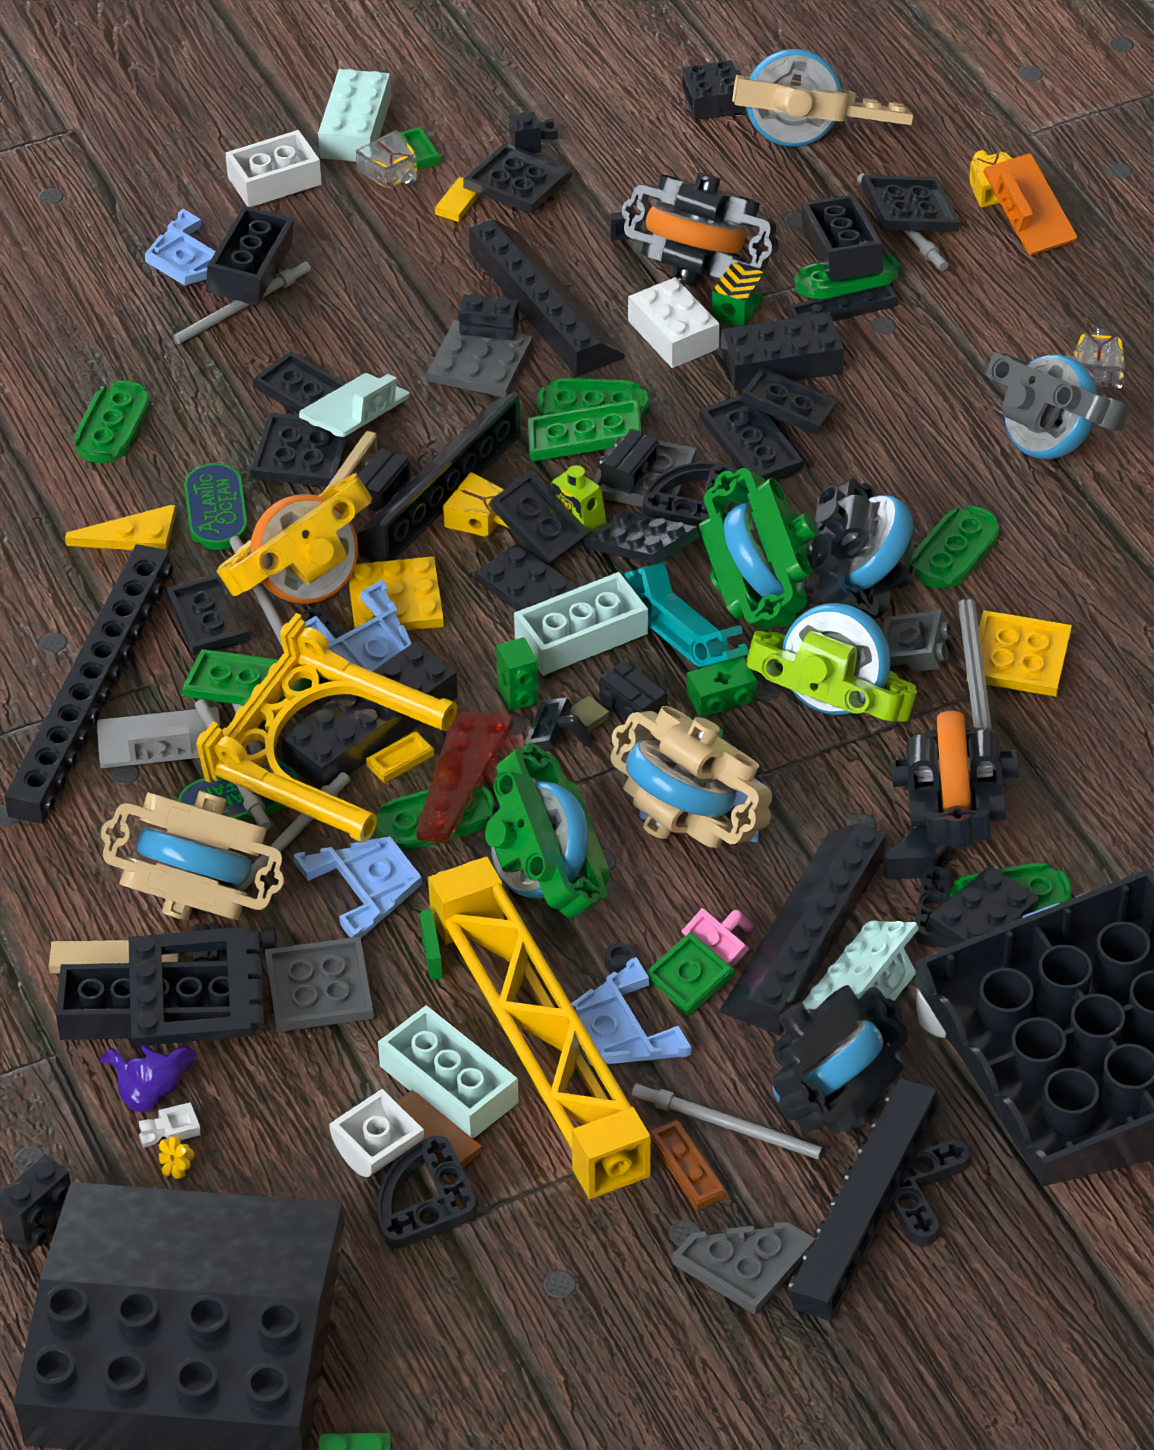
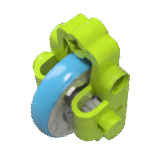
M841 603L823 604L811 608L799 616L791 625L786 635L776 632H754L746 666L762 673L767 680L791 689L810 708L830 715L864 712L886 721L907 722L909 720L917 694L916 686L899 679L896 673L890 671L891 655L887 639L879 625L860 609ZM775 662L782 664L783 672L776 668Z

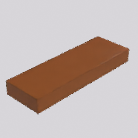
M411 1090L396 1102L424 1129V1139L435 1135L446 1137L450 1141L462 1168L482 1153L480 1144L414 1090ZM434 1149L433 1152L444 1161L442 1152L439 1149Z
M679 1120L648 1132L651 1144L696 1211L727 1198L726 1189Z

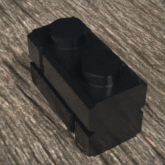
M476 293L470 295L463 294L458 312L459 334L515 340L519 326L518 300H511L503 296L497 298L485 297Z
M632 428L623 438L618 437L610 454H604L600 460L599 470H601L602 483L612 488L617 487L618 490L630 494L659 459L658 438L647 434L644 436L642 432Z
M381 448L374 457H368L364 469L357 474L373 498L367 506L368 509L375 512L383 509L411 477L410 460L408 457L397 453L394 455L392 451Z
M625 661L614 667L613 671L610 670L601 676L599 680V697L602 703L607 707L612 706L618 710L625 721H627L632 713L653 711L659 714L661 707L667 706L668 693Z

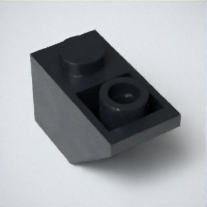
M927 826L912 828L906 833L900 843L895 847L891 846L884 854L883 877L888 880L922 878V874L927 868H933L934 866L944 868L952 860L953 847L946 843H931L928 840Z

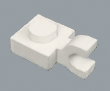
M191 1102L158 1110V1119L139 1121L141 1130L139 1139L143 1148L156 1144L164 1136H166V1139H169L171 1136H178L180 1140L200 1136V1125Z

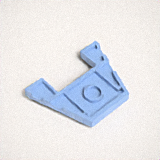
M182 209L178 213L176 221H171L168 225L167 232L164 235H160L147 250L145 262L185 286L207 279V265L216 251L189 236V234L201 228V219Z
M383 580L366 588L360 595V598L376 617L335 639L317 616L305 622L306 628H314L327 638L329 642L327 649L350 663L370 671H374L412 644L404 625L399 623L396 616V606L393 601L389 600L386 593L388 588Z
M390 836L368 840L365 843H351V848L334 851L332 847L320 849L321 853L305 856V852H300L293 855L294 864L307 881L333 869H338L364 905L339 916L340 925L350 938L359 936L362 938L422 885L420 874Z
M637 957L629 960L626 963V968L619 973L613 972L606 977V982L596 990L590 989L571 1003L606 1064L687 1057L691 1055V1046L679 1026L647 1037L622 995L649 986V977ZM579 1043V1050L581 1051L587 1064L589 1066H592L589 1058L587 1057L586 1053L584 1052L582 1046Z

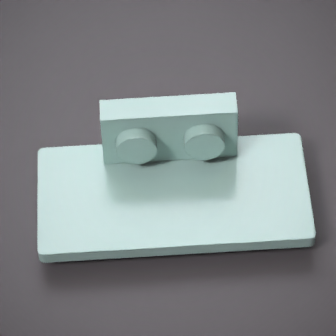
M364 373L299 412V417L314 426H319L332 432L336 436L345 437L407 400L410 392L397 387V378L387 374L379 379Z
M876 920L866 923L852 943L846 946L838 960L828 968L825 976L811 989L810 994L803 1001L807 1009L818 1008L829 995L845 985H849L855 994L870 987H876L885 998H891L895 1001L916 974V970L907 956L904 946L919 929L917 923Z

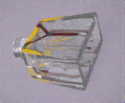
M397 130L356 149L357 171L381 186L390 188L400 182H403L406 186L415 183L417 179L416 154Z
M1097 329L1094 331V334L1081 335L1072 358L1083 364L1090 372L1096 386L1122 389L1125 368L1122 340L1119 337L1110 336L1106 329Z

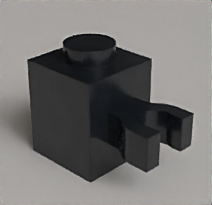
M534 111L509 115V140L511 145L532 153L541 152V139H558V130L554 128L553 119L544 120L539 123Z

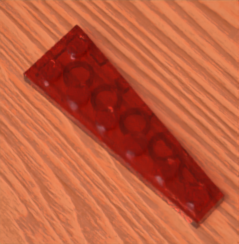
M457 711L456 718L447 731L416 830L418 841L449 842L463 817L464 810L468 808L473 799L472 793L476 786L481 785L486 768L491 767L495 752L498 748L502 747L513 727V715Z

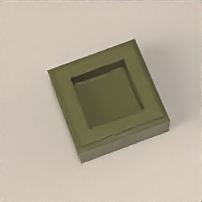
M590 696L572 706L569 715H577L588 732H591L609 719V711Z

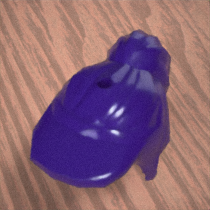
M143 1045L141 1048L147 1055L146 1058L130 1059L127 1063L117 1050L112 1048L103 1054L100 1061L114 1065L116 1068L118 1091L125 1105L133 1111L146 1112L150 1111L157 1104L160 1097L168 1095L176 1089L185 1072L197 1059L195 1050L190 1047H180L169 1053V1055H163Z

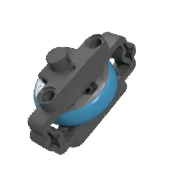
M994 352L985 376L1008 386L1003 401V413L1008 435L1018 449L1037 459L1051 460L1068 455L1087 438L1094 423L1113 431H1122L1131 406L1126 405V403L1097 392L1094 379L1083 364L1064 355H1046L1028 364L1003 352Z

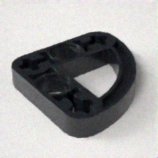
M696 462L672 468L658 476L650 484L643 498L642 513L650 517L664 518L668 521L696 526L697 530H700L699 523L709 518L704 497L703 501L666 494V492L683 483L708 480L705 489L706 493L709 488L714 486L715 480L721 472L731 471L735 473V470L729 465L714 462ZM686 509L690 511L691 514L681 515L677 512V510Z
M439 1135L420 1141L395 1161L383 1180L378 1197V1218L382 1234L386 1243L393 1248L409 1246L467 1223L475 1217L478 1210L475 1195L450 1141L446 1137ZM434 1149H439L442 1152L444 1163L439 1165L437 1156L433 1153ZM425 1163L439 1196L393 1214L395 1200L402 1184L416 1168ZM447 1173H454L459 1177L451 1185H444L440 1182L442 1176ZM459 1193L463 1204L467 1207L463 1210H460L455 1200V1195ZM428 1212H435L439 1215L438 1220L433 1224L422 1223L421 1217ZM415 1219L417 1229L413 1230L410 1220ZM399 1226L403 1233L397 1235L393 1228Z

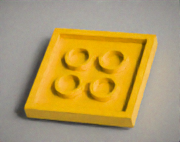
M434 556L355 565L354 571L348 580L354 629L376 617L360 598L363 590L381 580L386 583L388 588L386 593L389 600L393 601L396 606V616L400 625H404L406 630L444 627Z
M983 610L979 625V636L986 685L1056 697L1072 625Z

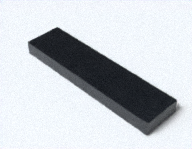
M887 284L837 297L814 299L786 306V314L789 318L830 313L834 322L898 306L899 299L891 285Z

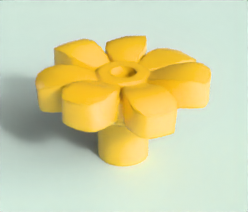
M171 1136L169 1139L161 1140L159 1149L163 1153L158 1155L160 1164H165L162 1167V1173L165 1177L173 1175L175 1179L185 1177V1170H189L190 1161L194 1159V1151L189 1148L188 1144H180L178 1136Z

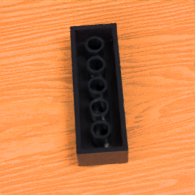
M417 642L412 643L372 671L440 700L445 698L453 701L458 697L457 672ZM339 694L280 736L283 761L317 788L321 789L325 785L329 786L341 772L350 775L366 763V758L393 744L422 722L366 698L351 694Z
M227 961L162 962L164 1023L230 1017ZM129 963L61 964L56 1008L60 1040L131 1038ZM252 1031V1036H256V1031Z

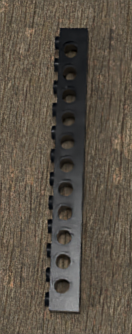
M136 544L4 796L8 817L43 824L48 813L53 812L56 797L59 791H63L66 786L67 775L71 769L76 767L78 754L81 748L87 745L92 726L97 725L103 705L107 704L110 700L111 689L114 683L119 682L125 662H129L131 659L132 648L135 642L140 641L145 622L150 621L156 601L162 598L166 581H170L173 576L174 565L170 563L169 550Z

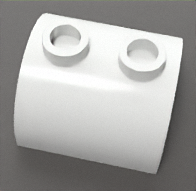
M383 1089L329 1124L332 1139L341 1156L356 1173L363 1177L371 1176L424 1139V1129Z

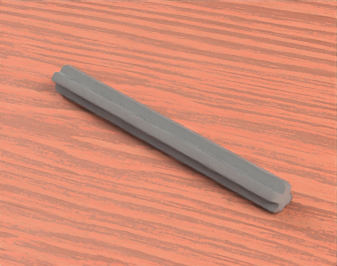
M963 599L959 602V615L973 725L982 730L991 731L976 606L972 599Z

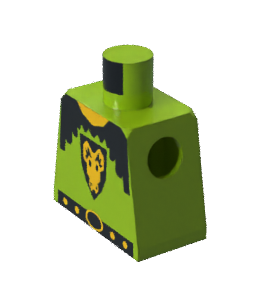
M578 465L571 466L566 472L553 480L550 491L590 531L589 534L592 533L595 527L606 524L601 488L585 476L583 467Z

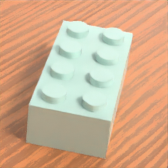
M353 69L338 70L318 132L320 158L372 163L391 101L390 73L357 71Z
M617 572L515 612V639L525 637L538 661V670L542 675H546L648 634V608L620 572Z
M427 1005L378 1041L380 1067L409 1091L414 1090L472 1139L519 1103L518 1078Z

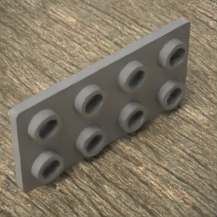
M211 707L210 710L220 727L218 708ZM196 709L98 720L97 732L100 767L110 768L200 758L196 743L201 732L207 729Z

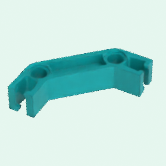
M664 562L624 573L627 583L648 608V626L696 666L704 667L749 653L745 643L738 645L739 648L729 649L727 637L742 634L741 625L719 631L672 592Z

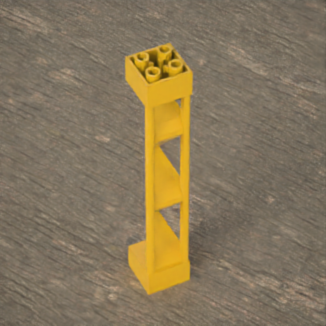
M488 857L469 861L461 866L429 876L430 909L433 912L435 927L445 945L452 942L456 944L572 1149V1170L589 1200L650 1177V1134L634 1107H631L605 1063L504 890L502 881ZM467 938L510 962L501 996H499ZM527 953L559 1008L554 1007L527 960ZM524 979L540 1006L513 1002ZM516 1025L562 1051L552 1087ZM579 1043L582 1046L587 1057L589 1058L594 1069L596 1070L601 1081L603 1082L612 1100H608L603 1089L598 1083L592 1070L590 1069L581 1051L579 1050ZM575 1068L592 1097L564 1093ZM569 1117L583 1125L575 1128Z

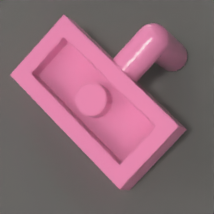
M701 908L681 932L686 936L691 931L733 968L749 948L733 935L731 931L738 926L743 932H750L753 929V923L739 910H733L722 923H719L706 910Z

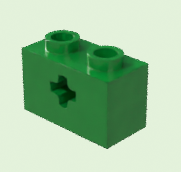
M525 637L496 645L497 685L510 711L539 703L538 661Z
M743 656L687 672L686 693L701 718L756 701L757 679L751 669L746 666L747 663Z

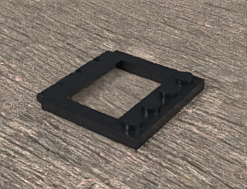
M245 927L128 937L131 1039L133 1047L252 1036V1031L264 1028L259 934L257 932H246ZM227 949L230 1017L164 1023L162 955Z

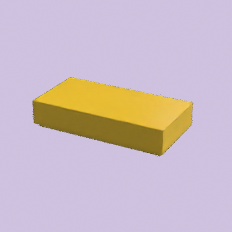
M459 177L436 205L435 215L459 222L480 195L463 188L464 178Z
M415 731L366 758L367 767L385 784L433 757L434 748Z

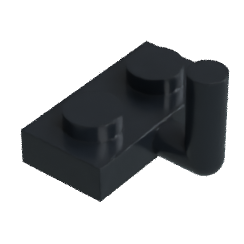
M565 697L541 702L524 746L534 743L541 747L543 751L555 749L563 728L569 727L572 728L583 746L590 745L593 742V738L577 715H569L573 705Z

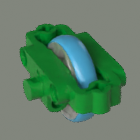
M747 468L739 469L735 473L731 471L721 472L717 476L714 486L709 488L704 495V503L709 518L699 523L700 532L714 569L710 572L712 583L722 593L729 612L736 619L745 617L747 622L764 630L771 629L776 625L787 627L795 620L796 613L807 604V595L804 587L805 578L812 574L810 566L812 545L810 540L820 535L818 524L809 513L805 512L799 515L789 508L783 489L773 478L765 481L764 477ZM732 502L740 504L728 513L727 505Z
M529 743L524 748L515 749L497 764L498 775L494 780V792L500 809L487 822L485 838L488 845L491 846V855L496 872L510 890L528 898H545L549 906L559 909L566 917L573 919L581 913L588 912L607 897L606 885L610 877L609 867L577 785L572 781L565 780L560 765L552 754L544 752L537 744Z

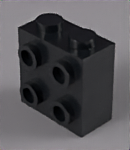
M732 60L682 68L681 89L694 120L744 112L745 106L734 105L735 103L732 101L736 75H741L740 70L735 69Z
M46 1154L36 1162L29 1164L15 1181L7 1184L0 1191V1219L4 1237L28 1255L36 1247L45 1244L50 1235L56 1230L71 1183L69 1171Z

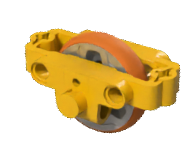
M355 473L336 482L319 495L300 494L279 500L260 517L253 531L252 539L241 546L235 555L223 562L216 572L232 596L248 591L262 582L271 593L292 603L310 604L330 598L347 583L356 565L358 543L351 520L355 514L367 507L373 498Z

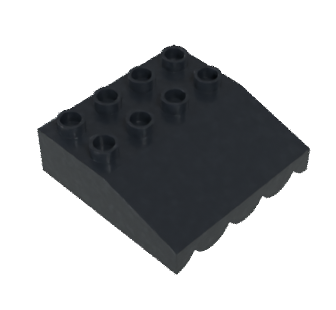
M1150 869L917 960L915 977L917 988L1042 1187L1154 1160V874Z
M71 1182L40 1278L13 1402L24 1446L68 1450H309L345 1226L342 1202Z

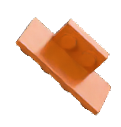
M1028 153L984 168L983 173L1028 255L1032 256L1076 241V233L1032 154Z

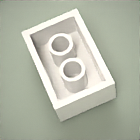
M299 130L225 152L228 178L248 207L260 205L322 185L320 159Z
M675 277L628 296V322L671 368L719 349V323Z

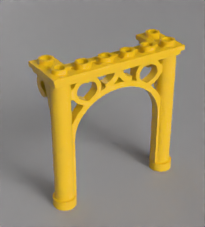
M296 613L289 623L287 622L283 625L280 632L284 654L277 663L272 664L268 675L261 684H258L253 689L252 695L246 704L237 710L235 718L230 725L222 730L219 729V724L213 721L207 730L199 735L196 746L204 778L209 783L212 780L217 781L219 778H222L347 832L351 838L365 843L370 839L376 828V814L288 776L279 767L275 759L276 742L281 730L287 721L301 708L317 699L330 695L351 694L360 696L442 731H447L453 724L457 714V704L445 698L437 699L350 663L327 649L329 646L327 638L314 628H306V623L302 620V616ZM319 676L332 682L320 684ZM301 678L312 680L311 688L298 692L291 690L294 683ZM284 693L286 698L282 702L277 703ZM263 720L266 721V732L262 729H258V726L261 724ZM261 741L265 744V749L256 754L247 755L245 748L249 743ZM268 762L271 772L266 771L259 765Z

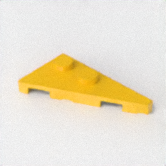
M175 505L66 532V546L133 550L135 545L139 544L167 550L176 516Z

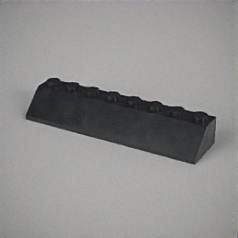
M494 219L469 227L470 254L509 299L518 300L520 312L576 377L625 358L624 352L516 230Z
M513 392L492 402L484 411L479 412L475 420L467 427H464L451 443L446 444L441 453L434 459H431L417 476L412 477L406 487L397 492L383 509L378 510L372 520L359 529L357 533L358 555L372 562L395 560L444 512L443 505L470 472L481 476L521 436L520 399L518 393Z
M859 823L827 833L720 1008V1013L780 1035L783 1026L778 1021L779 1016L790 1007L799 1003L883 862L886 833Z

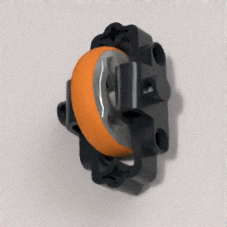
M697 173L695 183L661 174L658 186L643 184L635 187L631 199L625 201L622 206V215L626 220L624 225L625 234L630 238L643 241L641 255L673 266L671 279L675 277L682 284L694 285L697 274L721 278L731 263L759 271L764 270L769 258L773 257L779 249V243L775 237L776 223L770 218L757 215L760 205L759 201L719 190L721 178L705 173ZM649 195L654 196V199L675 206L655 205L652 207L648 200ZM637 205V208L641 210L640 214L633 210L634 206ZM645 220L648 229L646 231L641 229L642 222ZM735 223L760 227L759 234L754 236L749 242L748 249L753 256L752 261L745 260V257L734 254L742 249L746 238L745 230ZM761 242H764V245L768 247L767 251H763V248L759 246Z
M958 711L940 713L937 716V730H930L922 735L912 737L906 745V759L891 760L893 787L908 786L911 827L927 826L928 840L931 843H946L953 848H964L971 845L973 841H983L991 837L990 821L1006 820L1003 779L1019 778L1017 751H1001L1000 740L995 732L982 730L978 727L965 728L963 713ZM969 778H971V784H972V796H973V809H974V810H972V806H971V792H970V779H969ZM941 785H942V797H943L944 813H942Z

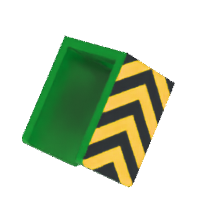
M731 263L712 290V316L716 320L732 325L746 326L763 301V296L755 294L753 291L762 280L764 273Z

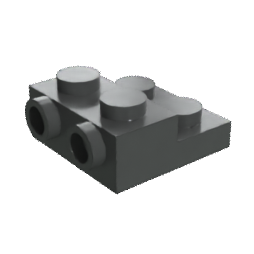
M942 610L885 617L882 631L890 649V666L908 664L911 672L940 669L941 661L948 658L945 642L947 639H951L953 635L951 623L946 621Z

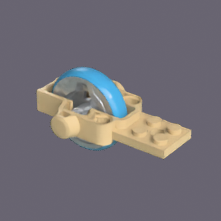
M786 49L778 51L760 62L750 77L736 75L732 97L734 105L745 106L754 128L764 138L781 146L799 147L811 144L827 134L836 121L844 122L845 116L912 125L913 114L902 103L889 102L888 106H883L881 103H878V100L863 98V103L855 102L856 94L852 91L841 89L838 76L831 65L819 55L807 50ZM793 75H801V82L792 80Z

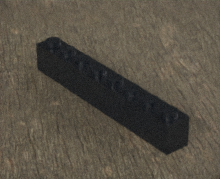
M899 1078L894 1090L890 1089L888 1091L885 1107L881 1115H877L874 1118L868 1140L861 1143L858 1159L854 1167H850L847 1170L844 1186L840 1194H835L826 1221L822 1220L818 1226L817 1239L812 1248L808 1247L802 1261L803 1266L798 1275L794 1274L790 1280L788 1293L791 1295L794 1310L832 1322L940 1110L937 1089Z

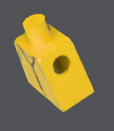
M981 150L973 156V160L970 163L969 180L981 208L1000 203L983 171L985 167L1012 159L1005 152L988 155L986 151Z
M470 472L443 505L444 527L485 537L490 536L498 524L508 527L488 506L490 500L504 489Z

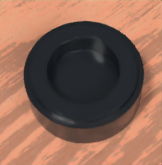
M626 943L612 944L604 952V965L609 972L619 973L626 968V963L636 957V952L632 946Z

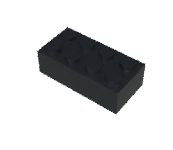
M854 194L802 203L803 233L830 281H845L848 278L858 276L870 277L876 273L883 272L882 242Z
M243 205L207 265L206 292L220 297L239 300L247 304L258 305L292 246L294 219Z
M830 313L722 329L721 355L734 391L745 389L761 367L794 381L843 374L844 348Z

